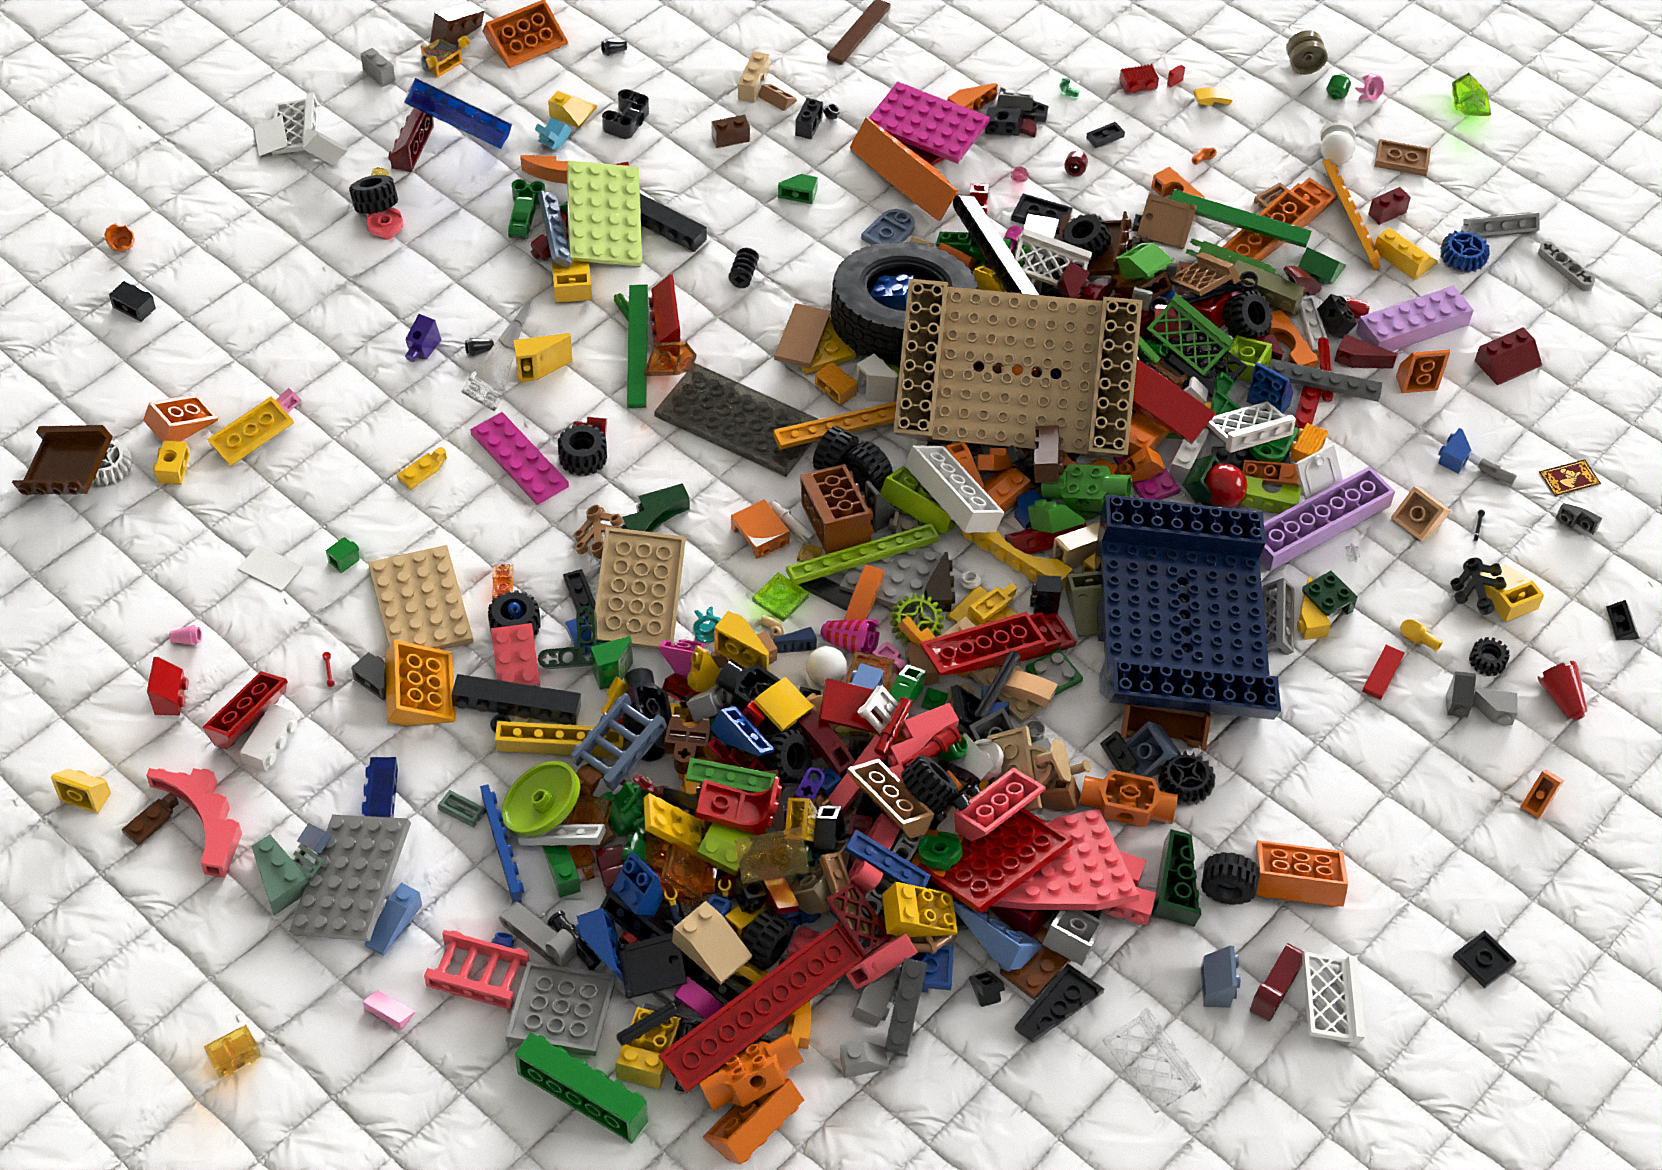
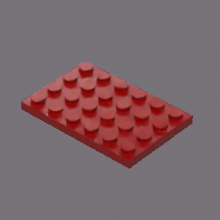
M1021 808L986 836L973 841L963 837L960 843L962 845V857L956 864L951 866L950 870L946 871L944 877H940L926 868L925 864L920 863L917 867L930 874L929 880L981 914L1073 845V840L1026 809Z

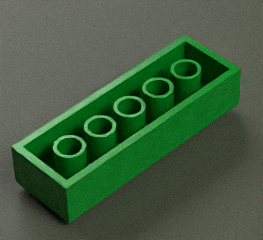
M531 1032L515 1052L518 1075L630 1143L634 1142L647 1124V1101L641 1094L630 1092L621 1082L610 1080L604 1072L599 1069L594 1070L590 1068L581 1058L575 1059L564 1048L560 1046L555 1047L550 1044L544 1036H537Z

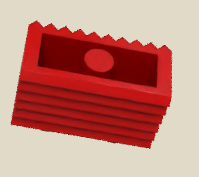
M1153 64L1131 68L1125 67L1120 70L1119 82L1124 93H1136L1144 90L1151 91L1158 88L1159 76Z

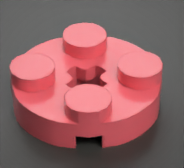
M392 207L382 212L368 214L367 216L368 231L385 240H389L393 235L399 233L404 225L400 211Z

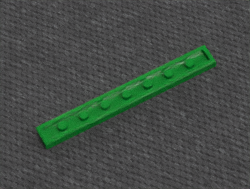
M1175 189L1171 196V200L1189 205L1195 204L1197 208L1194 215L1306 248L1312 232L1305 228Z
M648 284L629 285L627 408H646Z

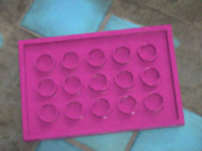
M898 81L869 116L870 120L898 141L957 164L990 121L989 116Z

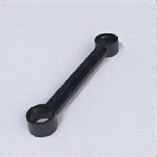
M1246 271L1240 275L1241 281L1236 284L1227 282L1202 296L1188 293L1181 295V297L1189 304H1193L1238 290L1243 292L1255 291L1258 286V276L1252 271ZM1246 278L1253 279L1255 283L1253 285L1247 286L1244 285L1242 281ZM1164 297L1153 298L1150 302V313L1155 314L1154 305H1168L1172 298L1167 300Z

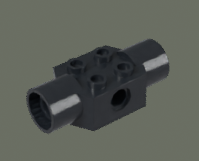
M731 659L719 673L715 684L732 695L731 705L735 706L740 712H743L752 700L754 701L756 697L781 679L759 664L746 669ZM760 709L765 717L760 725L764 728L775 725ZM796 722L786 730H797L800 726Z
M636 668L627 672L624 676L625 693L631 699V707L650 720L659 714L665 719L668 727L672 717L668 693L655 685L653 672L647 668ZM626 713L622 715L623 724L626 729L635 735H640L645 729L644 725ZM667 729L641 760L656 761L667 754L665 753Z

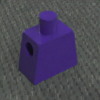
M418 314L405 339L408 347V352L405 355L407 360L415 362L417 357L424 360L427 359L442 339L435 319Z

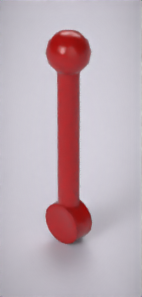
M324 652L322 656L326 662L328 676L326 684L328 687H333L335 682L332 680L331 654L330 652Z

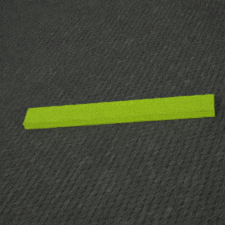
M930 523L787 566L786 573L794 586L939 542L940 536L933 524Z

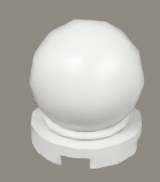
M1337 120V123H1326L1322 127L1320 135L1321 154L1324 160L1329 159L1332 165H1342L1353 157L1356 131L1351 123L1344 120Z
M823 646L815 649L809 655L806 662L807 688L820 690V695H823L824 684L827 678L846 683L847 662L841 651L834 647Z

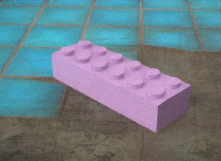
M1451 286L1361 316L1356 333L1365 342L1394 351L1468 326L1474 310L1455 286Z

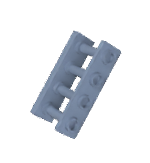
M624 693L615 700L613 707L608 713L602 715L599 723L594 729L592 728L588 731L586 738L581 744L575 746L571 754L575 765L579 766L584 760L603 773V780L612 791L618 787L667 729L665 719L659 714L650 720L632 708V702L627 693ZM624 713L645 726L640 735H635L617 722ZM610 729H613L632 742L626 751L620 750L603 738ZM597 744L618 758L613 767L606 766L589 754Z

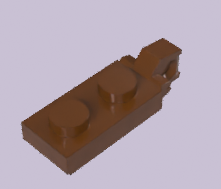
M170 792L162 800L158 799L156 802H153L122 828L123 834L135 844H141L171 818L170 815L173 813V808L179 804L177 797Z

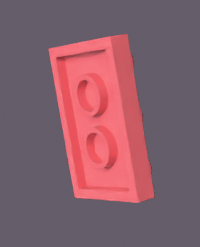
M532 623L491 628L497 680L532 686L540 685Z

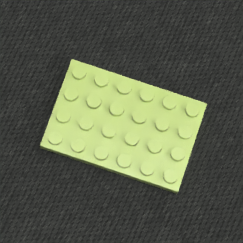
M568 160V239L571 260L641 267L639 167Z

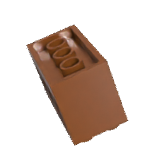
M845 464L800 475L801 504L826 554L871 541V534L874 533L871 524L873 519L872 510L867 507L865 496H861L859 485L854 482L853 474L851 471H848Z

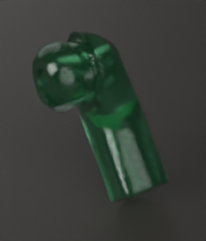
M1062 78L1061 83H1059L1062 93L1078 98L1080 90L1070 87V79Z

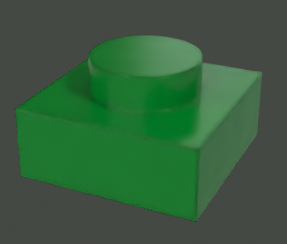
M928 687L921 708L932 710L945 705L948 693Z

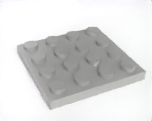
M874 532L871 534V541L887 536ZM920 547L867 563V565L884 570V581L877 593L875 603L893 608L894 605H898L899 599L904 601L906 595L910 599H912L913 593L917 595V598H920L921 594L925 595L926 585L943 554ZM865 564L848 569L840 584L841 590L854 592ZM910 607L903 612L913 613L917 607Z
M527 961L505 1036L506 1042L522 1044L532 1032L537 1036H544L550 1044L555 1047L560 1046L567 1052L596 1056L616 982V975Z

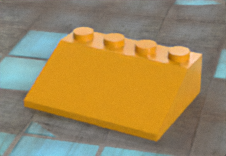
M394 640L385 653L387 722L405 726L455 722V706L452 705L451 695L454 687L452 652Z

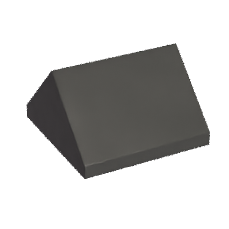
M1003 707L969 725L968 733L972 741L975 742L980 739H987V736L1015 728Z

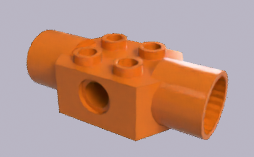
M1112 770L1104 779L1085 776L1079 805L1099 808L1104 819L1146 827L1152 820L1172 824L1178 795L1160 791L1155 778Z
M788 1033L771 1043L761 1041L750 1045L746 1050L727 1061L718 1072L705 1078L699 1084L713 1111L728 1103L743 1107L784 1085L788 1070L803 1063L804 1060L791 1035Z

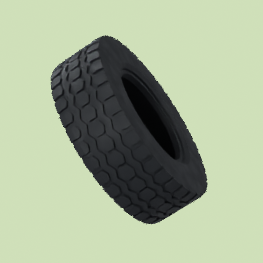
M894 241V243H877L853 252L837 267L832 285L831 321L839 338L854 351H858V353L864 356L875 354L885 363L891 362L900 365L906 311L888 308L871 297L870 293L878 278L884 275H914L915 279L948 282V287L978 289L974 274L966 267V264L944 250L921 243L915 244V242L903 243V241Z

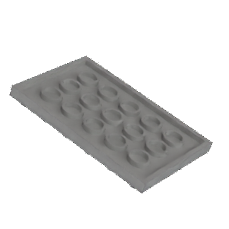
M332 814L326 830L332 836L323 851L317 854L324 859V862L313 878L309 877V884L305 887L289 932L295 936L370 941L411 822L407 818Z

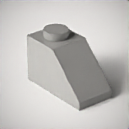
M1475 688L1473 705L1491 722L1513 725L1518 713L1517 693Z
M866 1041L840 1045V1061L845 1078L890 1068L884 1046Z

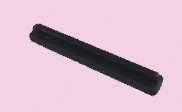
M1011 650L975 710L973 714L975 719L980 720L988 715L1021 658L1017 651Z

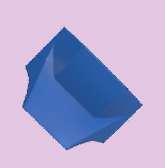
M1035 489L1017 497V509L1014 517L1025 530L1031 527L1028 506L1035 504L1037 500L1046 499Z

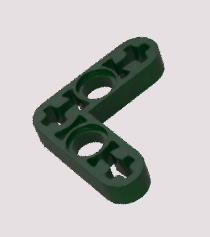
M581 606L577 611L578 646L542 650L538 655V663L543 668L559 669L592 665L591 657L589 661L583 657V655H587V648L585 646L582 647V645H598L597 615L592 607ZM585 611H588L591 614V616L588 617V624L592 626L581 627V625H586V620L582 617V615L585 614ZM587 630L592 631L593 637L589 641H584L582 639L583 632ZM567 652L573 654V660L569 663L563 661V655ZM556 653H558L559 664H557L558 661L550 660L549 664L543 661L548 654L551 658H557Z

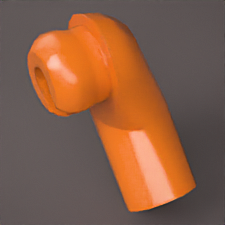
M1213 147L1201 148L1192 157L1191 161L1197 165L1201 160L1213 159L1217 151Z

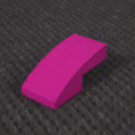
M688 977V984L680 985L673 994L687 1009L693 1010L703 1019L709 1018L724 1007L713 995Z

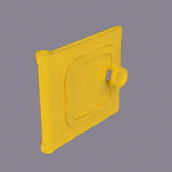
M981 586L973 589L946 615L947 620L958 623L964 617H967L975 626L982 625L968 612V609L988 592ZM1007 606L985 623L1018 613Z

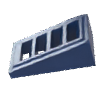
M812 627L773 639L777 647V653L817 649V638Z

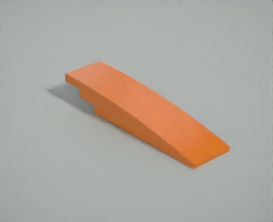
M866 117L849 148L937 221H941L958 190L949 184L950 181L940 175L941 172Z
M1308 178L1302 184H1296L1291 190L1287 188L1258 215L1304 228L1336 200L1337 195L1311 178ZM1241 229L1222 247L1261 261L1285 242Z

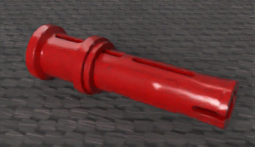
M950 725L944 733L934 736L930 744L901 763L902 767L905 770L920 754L931 759L939 752H946L949 746L961 741L960 733L954 726Z

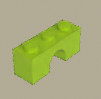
M1245 475L1248 489L1244 500L1239 505L1280 514L1299 504L1301 487L1282 483L1279 492L1269 493L1262 487L1263 479Z

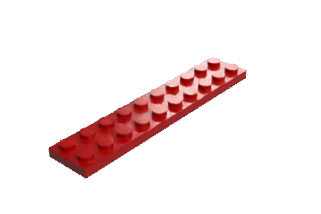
M837 922L660 1053L658 1057L683 1090L688 1093L699 1085L702 1080L724 1066L727 1061L744 1051L845 975L852 967L862 961L865 956H862L854 942Z

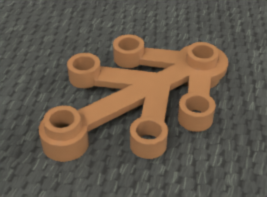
M593 505L586 511L587 521L573 535L578 542L574 548L578 554H584L588 550V542L594 537V543L590 546V551L594 557L602 559L604 544L602 532H605L606 527L621 528L619 525L622 524L623 519L619 514L605 513L603 507ZM602 520H604V521H610V523L612 524V526H611V525H607V524H602L601 521H602ZM592 524H593V527H592V528L588 531V533L586 534L585 532H586V531L592 526Z

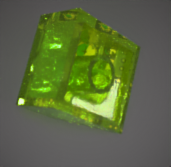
M1469 72L1451 82L1453 89L1451 93L1455 100L1453 104L1456 110H1460L1464 115L1471 116L1492 115L1487 90Z

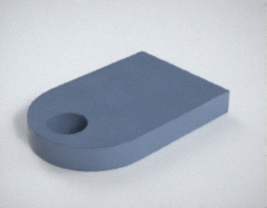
M901 209L888 210L861 234V239L871 245L882 244L883 242H904L914 231V218L910 213Z

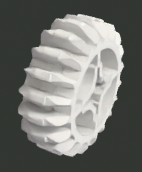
M111 440L92 484L97 483L100 486L102 483H105L108 486L109 482L116 483L117 479L122 480L123 475H128V470H131L132 458L129 449L124 443H120L118 440Z

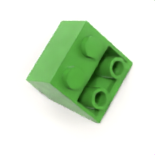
M1141 243L1116 258L1123 278H1131L1132 280L1139 278L1150 279L1154 277V273L1167 269L1166 266L1173 262L1172 258L1155 243Z

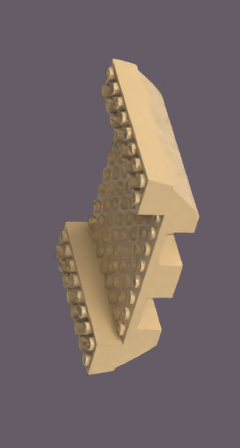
M909 278L893 432L899 436L936 444L950 445L952 442H965L968 444L989 445L990 448H1008L1014 445L1018 450L1029 451V449H1036L1035 426L1059 425L1060 450H1064V453H1067L1068 456L1103 458L1128 455L1143 300L1103 297L1102 301L957 288L948 287V282ZM976 362H981L984 364V369L981 372H976L973 369V365ZM1001 364L1004 370L1002 373L996 374L992 370L993 366ZM1020 366L1023 369V373L1016 376L1012 373V368ZM1038 367L1042 370V375L1040 377H1033L1031 370ZM1058 369L1062 375L1059 379H1053L1050 372Z

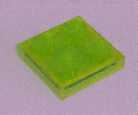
M777 572L752 596V602L784 622L809 598V592L799 585L793 586L791 580Z

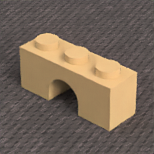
M757 51L752 52L738 82L739 100L755 102L759 93L760 80L764 81L769 72V54Z

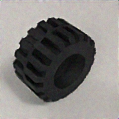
M373 175L364 177L349 187L354 210L359 213L372 214L382 212L393 207L398 202L394 180L391 176Z
M1086 213L1085 215H1078L1077 218L1071 219L1072 221L1068 222L1066 227L1063 228V233L1061 234L1062 241L1092 252L1089 262L1104 255V251H1107L1109 245H1111V235L1105 222L1096 214L1090 215Z
M1247 291L1230 297L1225 303L1223 320H1225L1224 324L1228 328V332L1232 333V337L1236 338L1238 335L1251 339L1262 336L1269 331V327L1272 325V310L1269 308V302L1259 292Z
M580 424V426L572 425V428H566L565 432H562L560 438H558L560 465H563L565 471L569 470V473H576L578 476H581V474L587 476L589 473H596L597 469L601 470L603 465L606 464L607 444L604 433L600 432L599 428H593V425L589 424L588 426Z
M839 426L830 428L820 439L815 449L813 468L822 470L843 465L842 459L844 455L859 444L858 437Z
M862 441L847 452L842 459L848 471L852 472L854 482L858 483L860 491L864 493L867 481H870L877 490H880L886 477L893 473L888 457L877 445L869 441Z
M514 590V592L505 591L506 594L500 593L498 598H494L492 604H489L488 619L490 631L491 628L532 623L533 634L537 635L539 633L541 622L538 602L534 600L532 595L527 596V592L519 593V590ZM511 602L520 604L524 612L523 617L520 619H507L511 617L508 612V605Z
M774 730L768 732V735H765L764 738L775 750L772 753L760 755L758 760L769 771L778 770L780 783H799L802 781L807 770L812 766L811 759H813V754H811L812 747L809 745L808 738H805V734L799 730H784L782 732Z
M920 754L901 773L902 780L908 790L929 809L940 812L958 794L957 786L952 778L941 766L927 756Z
M1231 852L1213 854L1204 863L1201 882L1202 891L1206 893L1207 897L1223 904L1240 905L1248 903L1256 895L1259 867H1257V864L1252 859L1241 854Z
M767 908L759 913L750 923L741 940L752 954L749 962L761 970L771 967L788 946L793 933V923L780 914L776 915V912L771 908Z

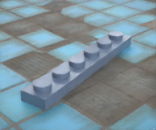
M541 190L538 198L552 261L569 268L572 260L557 196L551 192L547 193Z

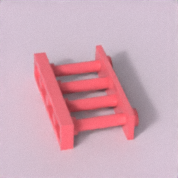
M444 930L442 935L444 945H447V948L438 968L435 970L427 968L424 974L426 986L511 1010L514 1004L513 991H510V987L519 965L526 967L527 961H530L529 953L521 948L513 949L465 936L458 931L450 932ZM459 948L468 951L459 975L455 976L446 973L455 949ZM476 955L488 956L489 960L481 979L478 981L467 979ZM498 959L510 962L502 985L499 987L489 985L488 983Z

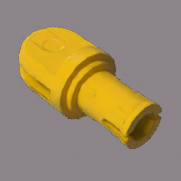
M1406 619L1400 626L1402 635L1415 644L1423 643L1435 652L1443 644L1442 640L1428 633L1426 626L1414 619Z

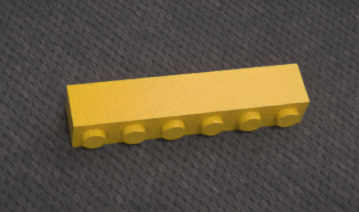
M497 721L495 744L497 751L571 755L575 746L581 744L586 738L588 731L592 728L594 729L595 726ZM610 729L603 738L620 750L625 751L626 738ZM598 744L589 753L593 757L617 758Z

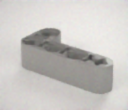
M514 902L499 916L501 924L551 965L565 967L577 955L576 941L567 930L561 929L558 933L555 932L520 903Z

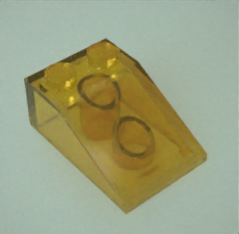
M801 827L735 840L743 884L811 873L803 829Z

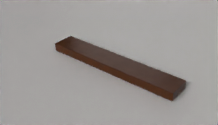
M874 0L827 54V59L842 65L887 13L891 3L883 0Z

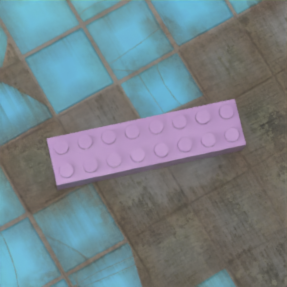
M1370 466L1265 521L1266 544L1259 557L1260 562L1269 571L1276 569L1391 506L1395 491Z

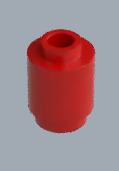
M1354 298L1346 299L1349 309L1354 314V318L1360 319L1361 316L1369 313L1370 306H1367L1368 302Z

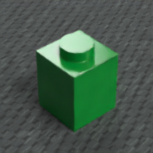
M343 537L326 550L328 563L340 573H343L360 560L359 547L355 542H350L347 538Z

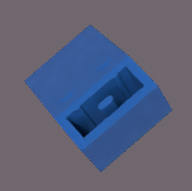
M1256 362L1246 402L1256 405L1268 401L1283 414L1290 406L1293 396L1290 379Z

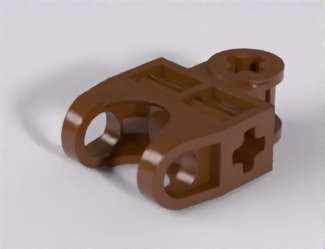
M680 714L672 715L666 732L665 753L674 755V769L679 774H687L690 758H706L703 748L710 740L709 717H703L702 721L700 720L698 725L694 727H686L681 722Z

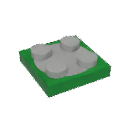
M1060 649L1026 665L1025 669L1030 674L1058 684L1054 696L1083 681V676Z

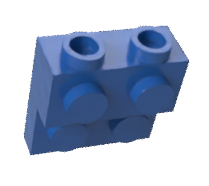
M943 946L933 955L929 953H916L909 958L927 963L922 992L928 993V989L951 990L954 946Z

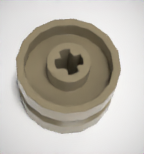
M1306 30L1296 33L1286 44V52L1293 70L1299 74H1312L1319 71L1327 62V51L1321 35L1316 31Z

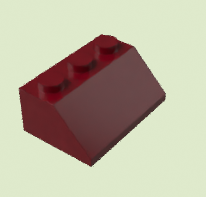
M1524 327L1479 346L1474 360L1497 386L1542 366L1535 338Z

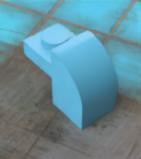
M551 117L546 128L537 124L534 129L539 133L538 137L540 138L538 142L551 149H558L565 143L572 131L566 124Z

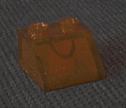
M687 342L655 343L644 375L669 376L691 371L697 354Z

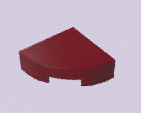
M1026 117L1021 133L1036 137L1037 126L1032 119Z

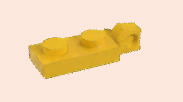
M439 447L433 453L425 454L398 473L397 479L409 489H413L440 470L442 462L447 459L446 450Z
M1013 583L1004 589L996 587L972 604L968 612L983 624L1013 601L1018 588Z

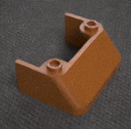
M1124 704L1121 738H1131L1149 721L1162 725L1170 738L1182 739L1187 743L1188 747L1199 748L1201 746V750L1206 751L1211 716L1210 713Z

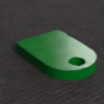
M1294 427L1293 435L1249 447V451L1259 461L1279 463L1285 458L1299 429Z

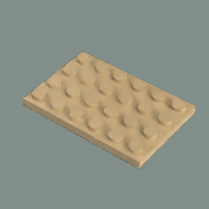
M606 527L595 605L599 643H606L631 636L632 647L659 650L662 641L670 640L671 644L674 643L686 536Z
M447 545L368 562L389 647L394 640L440 650L474 643Z

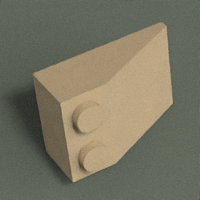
M706 901L674 927L672 942L720 985L752 958L750 951L725 918Z

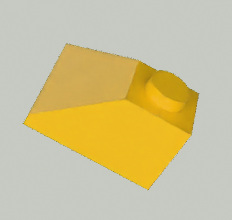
M557 91L548 100L549 117L580 128L597 108V105L561 91Z

